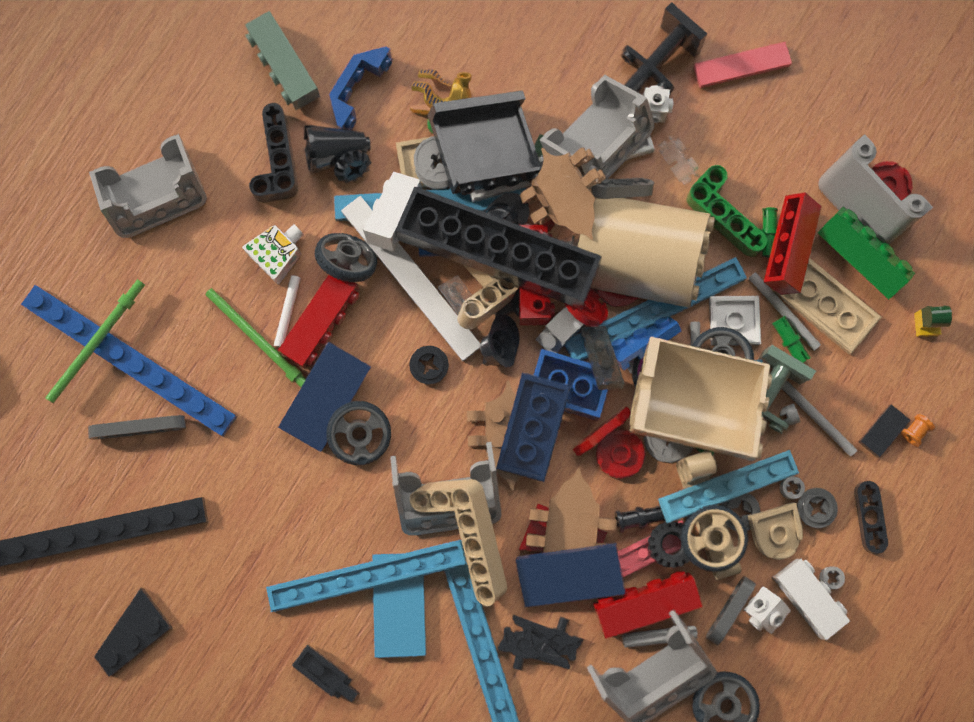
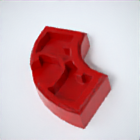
M627 406L598 426L572 449L577 456H581L595 447L602 439L620 427L630 417V409Z

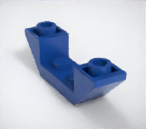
M385 46L352 56L329 93L338 129H353L357 121L355 110L352 106L344 103V101L347 102L353 91L352 87L355 82H359L362 79L364 69L381 77L384 71L387 72L393 62L390 48Z

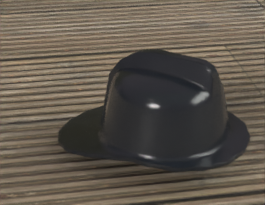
M512 192L502 194L483 211L517 225H525L530 214L529 204H524L519 194Z
M500 314L495 317L490 332L481 340L480 350L485 366L502 365L503 367L510 368L514 365L520 334L515 321L510 316Z

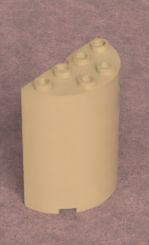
M595 197L593 205L595 216L592 226L593 239L591 240L586 235L580 234L578 243L579 248L602 256L600 267L591 288L690 308L692 300L697 301L699 286L695 284L697 277L702 278L705 255L708 252L710 232L713 230L715 218L711 217L709 213L628 198L602 199Z
M650 337L643 357L642 372H639L630 415V432L754 461L759 459L763 449V444L759 443L760 435H763L766 427V420H762L761 414L767 411L769 397H766V390L770 388L772 382V375L769 374L770 364Z

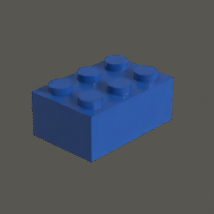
M541 349L534 375L571 385L564 411L595 421L599 420L613 370Z

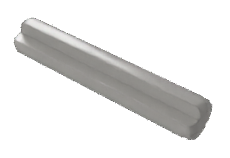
M687 626L695 639H697L696 626ZM671 628L622 634L623 646L627 648L667 643L666 635Z

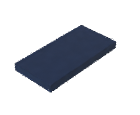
M328 342L278 428L322 452L327 443V425L331 416L339 407L352 401L372 366Z
M522 372L496 469L541 482L545 481L571 385Z
M616 543L518 556L515 559L525 607L623 595L626 591Z

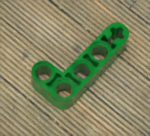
M713 165L693 184L686 198L687 204L694 211L711 214V217L715 218L713 228L743 254L749 257L757 256L765 248L767 237L758 227L718 194L726 182L728 174L721 165ZM716 175L720 182H712L709 176ZM700 192L704 195L705 199L698 200L694 197L693 193ZM712 208H719L723 215L716 216L712 212ZM735 223L739 225L741 231H733L730 224ZM746 232L748 235L743 239L742 236ZM753 240L757 242L754 247L750 244Z

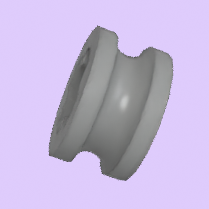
M794 476L784 479L780 484V493L783 497L790 500L801 497L805 490L803 481ZM789 481L791 484H797L798 489L795 490L797 492L795 495L786 489V487L790 486L787 484Z
M829 566L820 572L819 580H822L830 589H839L845 582V575L838 567ZM828 572H835L837 574L835 576L836 584L834 582H830V584L827 582L829 580Z

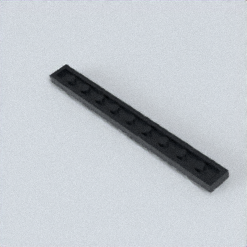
M204 497L0 540V567L208 522Z

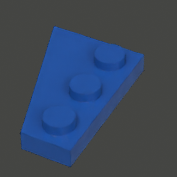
M662 317L648 328L635 330L632 336L613 341L611 346L605 348L608 357L624 371L630 367L629 361L635 357L638 359L644 357L650 337L668 341L680 333L681 328L679 323L673 318Z

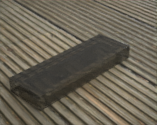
M606 326L582 327L580 334L598 390L623 389L624 380Z

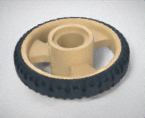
M707 505L702 509L699 508L698 511H695L696 513L691 514L686 519L682 528L681 542L686 556L693 564L706 571L721 572L734 567L741 561L747 550L748 535L746 526L737 513L721 505ZM710 514L712 525L705 527L699 537L692 536L691 532L695 523L701 517ZM728 519L734 524L738 533L737 547L729 545L730 534L723 527ZM712 531L717 532L720 536V541L716 546L709 540V535ZM701 548L708 551H720L724 561L711 563L700 558L697 553Z

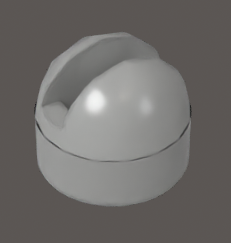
M794 404L785 406L780 411V416H787V419L783 421L788 425L801 422Z

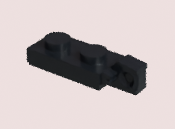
M309 644L306 645L292 664V667L331 697L334 696L339 699L343 695L353 702L360 693L350 685L352 679L347 673Z

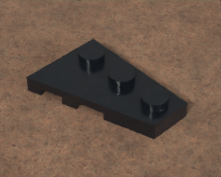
M144 588L139 589L94 656L108 677L113 676L173 628Z

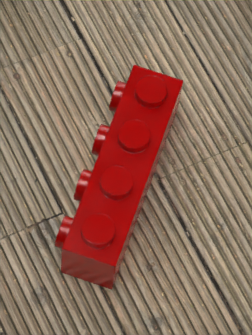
M806 192L786 195L783 202L764 278V283L780 295L801 293L822 208Z
M520 225L552 237V233H548V225ZM519 286V325H547L550 322V318L555 316L554 302L550 303V297Z
M328 275L278 351L305 370L308 366L312 367L319 357L318 351L322 345L326 346L333 336L331 332L336 325L339 326L346 317L345 311L348 306L354 305L360 296L358 284L341 281Z
M685 571L675 572L671 574L670 578L664 580H651L646 583V586L640 588H626L623 595L600 597L597 602L593 603L605 639L671 618L670 612L673 610L677 615L703 607L695 580L689 572L685 573Z

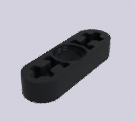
M873 481L860 482L854 489L862 545L867 552L879 554L888 547L880 489ZM867 486V489L873 492L868 497L869 503L875 502V506L863 508V504L868 503L866 495H862V490H865ZM868 510H873L877 514V521L873 525L865 520V513ZM879 527V531H874L876 539H880L881 543L875 549L874 545H870V540L874 538L873 532H867V529Z

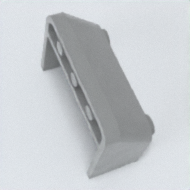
M486 442L488 460L473 464L470 468L471 477L446 481L472 479L480 482L485 492L491 521L494 524L501 518V507L491 442ZM391 456L393 489L402 531L407 535L414 536L459 529L455 511L417 512L412 508L409 499L410 495L425 484H421V479L416 473H399L396 456Z
M674 610L670 612V615L676 626H673L666 635L668 646L629 672H626L623 668L613 667L608 669L603 675L592 665L587 667L603 700L625 722L651 721L712 681L717 674L715 667L702 647Z

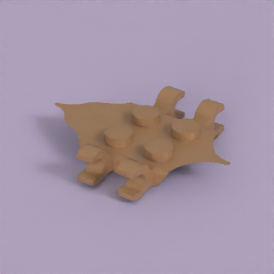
M582 147L572 156L570 152L565 155L554 156L542 148L543 166L536 178L532 180V186L519 195L524 204L527 202L533 204L539 199L543 207L530 215L534 224L540 222L543 225L551 218L556 224L566 226L574 233L584 234L592 240L595 197L590 187L604 181L606 176L601 169L597 171L596 168L590 170L585 176H582L579 171V166L590 162L594 158L591 149L585 150Z
M507 380L506 388L501 396L493 401L484 403L485 411H467V422L485 421V436H468V447L486 446V457L488 458L486 442H491L495 468L516 397L509 380ZM496 469L498 474L509 483L510 489L513 490L516 481L521 476Z
M578 468L575 475L567 480L559 492L550 499L549 511L530 509L529 520L547 522L546 536L527 533L526 545L544 547L543 553L604 545L607 543H596L597 528L616 531L617 520L599 517L600 506L594 500L591 488L582 478L580 468Z

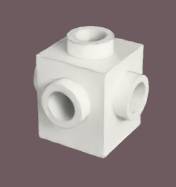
M661 86L645 88L643 94L648 99L654 123L664 122L667 114L672 113L673 98H669L670 90L664 89Z
M765 587L761 588L744 609L751 617L748 621L759 631L764 628L771 634L783 623L784 618L791 611L781 598Z

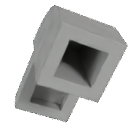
M565 307L546 325V328L536 340L545 350L558 353L586 325L575 319L567 307Z

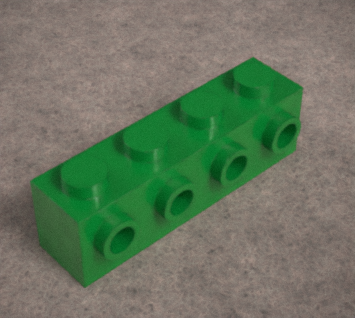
M844 206L817 232L888 300L903 288L915 274L912 271V266L907 261L897 257L889 244L882 243L876 237V233L872 228L864 226L858 220V216Z

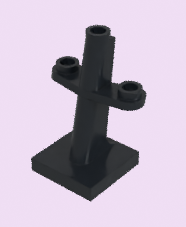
M672 2L665 8L660 26L668 36L647 59L628 45L622 50L621 57L626 63L630 65L634 63L639 66L638 70L624 84L637 93L653 78L657 83L656 86L669 89V94H671L675 88L659 69L681 46L695 58L701 52L707 32Z

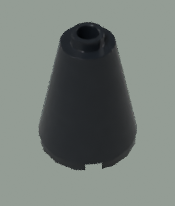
M304 125L305 155L310 174L333 168L338 159L347 152L362 150L367 153V151L371 150L369 136L365 137L364 132Z

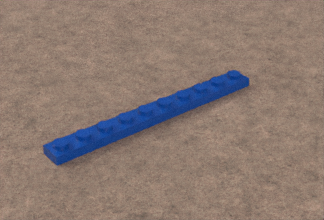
M34 285L21 303L22 306L83 346H86L100 328V326L37 285ZM110 333L106 335L94 351L95 354L223 437L237 417Z

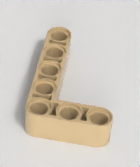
M464 265L483 286L482 289L465 300L457 317L461 327L464 329H474L511 302L519 286Z
M710 451L695 454L676 462L683 489L710 480L709 475L717 472L716 464ZM710 514L701 517L695 523L699 535L705 527L712 525ZM725 522L723 527H725L728 530ZM712 531L709 535V540L716 546L720 541V536L717 532ZM730 536V543H729V545H731V546L734 547L733 542H732V539H731V536ZM704 549L708 562L720 563L724 561L720 551ZM740 562L728 570L712 572L715 579L720 580L741 573Z
M470 479L429 482L415 490L409 499L412 508L417 512L455 511L476 599L483 606H491L506 593L507 583L483 486L480 482Z

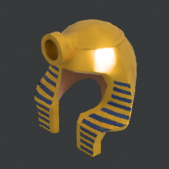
M420 70L418 78L432 79L439 97L434 94L428 82L414 81L411 86L412 91L424 93L425 104L413 105L410 107L412 113L428 115L433 103L472 98L469 88L472 75L467 72L458 73L453 83L450 84L436 70Z

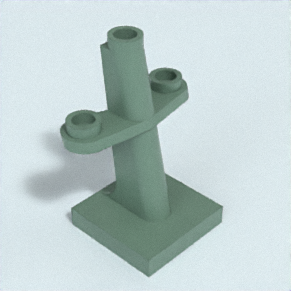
M774 345L763 350L758 360H763V363L770 364V367L773 368L771 372V386L766 390V397H769L767 410L788 378L801 385L811 380L816 370ZM769 411L762 412L761 417L771 422L769 424L771 429L781 434L784 430L787 431L789 425Z

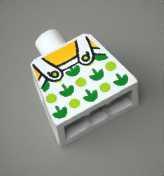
M292 225L284 234L276 226H272L242 248L279 284L301 256V252L295 243L304 234L295 225Z

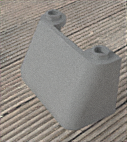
M604 75L591 88L593 104L564 133L559 129L553 128L544 134L540 142L542 147L554 156L565 155L569 152L572 156L582 147L585 150L591 149L594 158L590 162L579 166V171L582 176H585L594 168L597 171L601 169L606 179H608L649 137L654 128V120L647 97Z
M179 134L162 142L160 149L163 157L122 175H119L117 170L110 166H103L89 172L100 210L119 237H133L200 208L205 204L207 197Z
M863 135L821 176L818 185L821 192L838 210L843 206L846 209L852 210L864 226H869L874 230L876 237L882 243L890 244L930 211L933 206L921 195L911 194L901 201L868 166L876 157L877 151L874 143L866 135Z

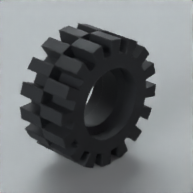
M675 521L665 522L652 530L651 536L648 538V550H650V555L652 559L656 560V563L664 567L675 568L681 567L690 561L683 550L682 542L680 551L674 555L667 554L662 547L663 539L670 534L677 536L681 541L684 524Z

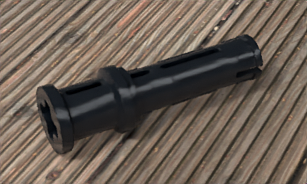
M638 506L635 507V510L615 511L616 526L619 533H624V530L636 527L644 529L647 527V524L666 521L661 506L646 509Z

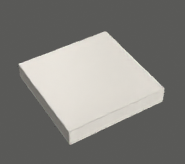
M759 296L709 297L710 329L715 327L731 328L745 336L751 345L761 344ZM711 338V346H716V340ZM733 339L728 343V345H739Z

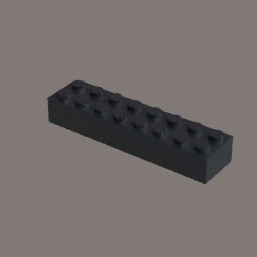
M415 186L395 229L397 239L401 242L582 310L602 259L601 255Z

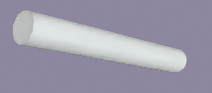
M292 275L290 278L274 342L275 347H280L286 338L300 277Z

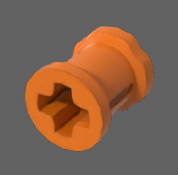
M917 414L914 417L915 421L909 428L903 429L901 432L903 438L916 447L922 444L921 440L929 431L935 429L934 424L921 414Z

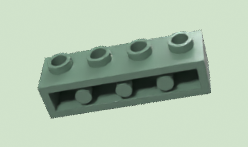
M270 11L245 24L248 34L245 36L252 48L256 46L260 51L257 56L264 67L268 65L272 72L268 74L275 86L280 84L283 92H281V95L287 105L292 104L295 110H298L320 97L317 86Z

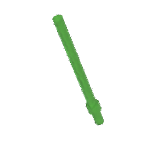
M137 279L129 291L121 295L118 299V305L45 397L48 401L54 404L127 309L130 310L134 305V299L144 288V283Z
M213 288L209 289L205 295L286 373L285 376L292 383L295 382L302 387L306 380L302 376L303 372L297 366H292Z

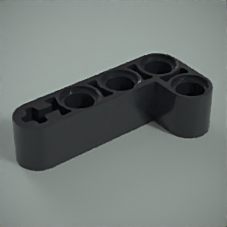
M269 103L263 108L262 117L271 173L254 176L249 183L251 193L261 203L290 199L298 192L288 121L283 108L279 104ZM273 115H276L278 125H274L272 121ZM278 136L284 137L280 143L273 142ZM282 158L288 159V161H287V163H286L285 165H283V166H278V165H277V162H278L280 159H282ZM283 182H291L290 187L286 189L280 188ZM259 186H267L265 192L257 193V189Z

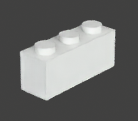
M393 172L391 178L385 181L380 199H376L370 218H367L363 224V232L368 244L394 252L399 242L395 229L414 186L422 189L419 179Z
M795 559L772 578L820 639L827 640L850 622L846 616L848 612L839 601L835 602L829 595L831 593L830 588L822 580L820 582L813 574L815 570L812 565L806 560Z

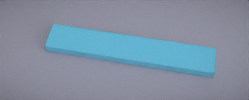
M788 450L659 498L658 501L666 522L670 523L696 513L695 511H698L699 508L702 509L707 505L720 504L796 475L799 471L791 451Z

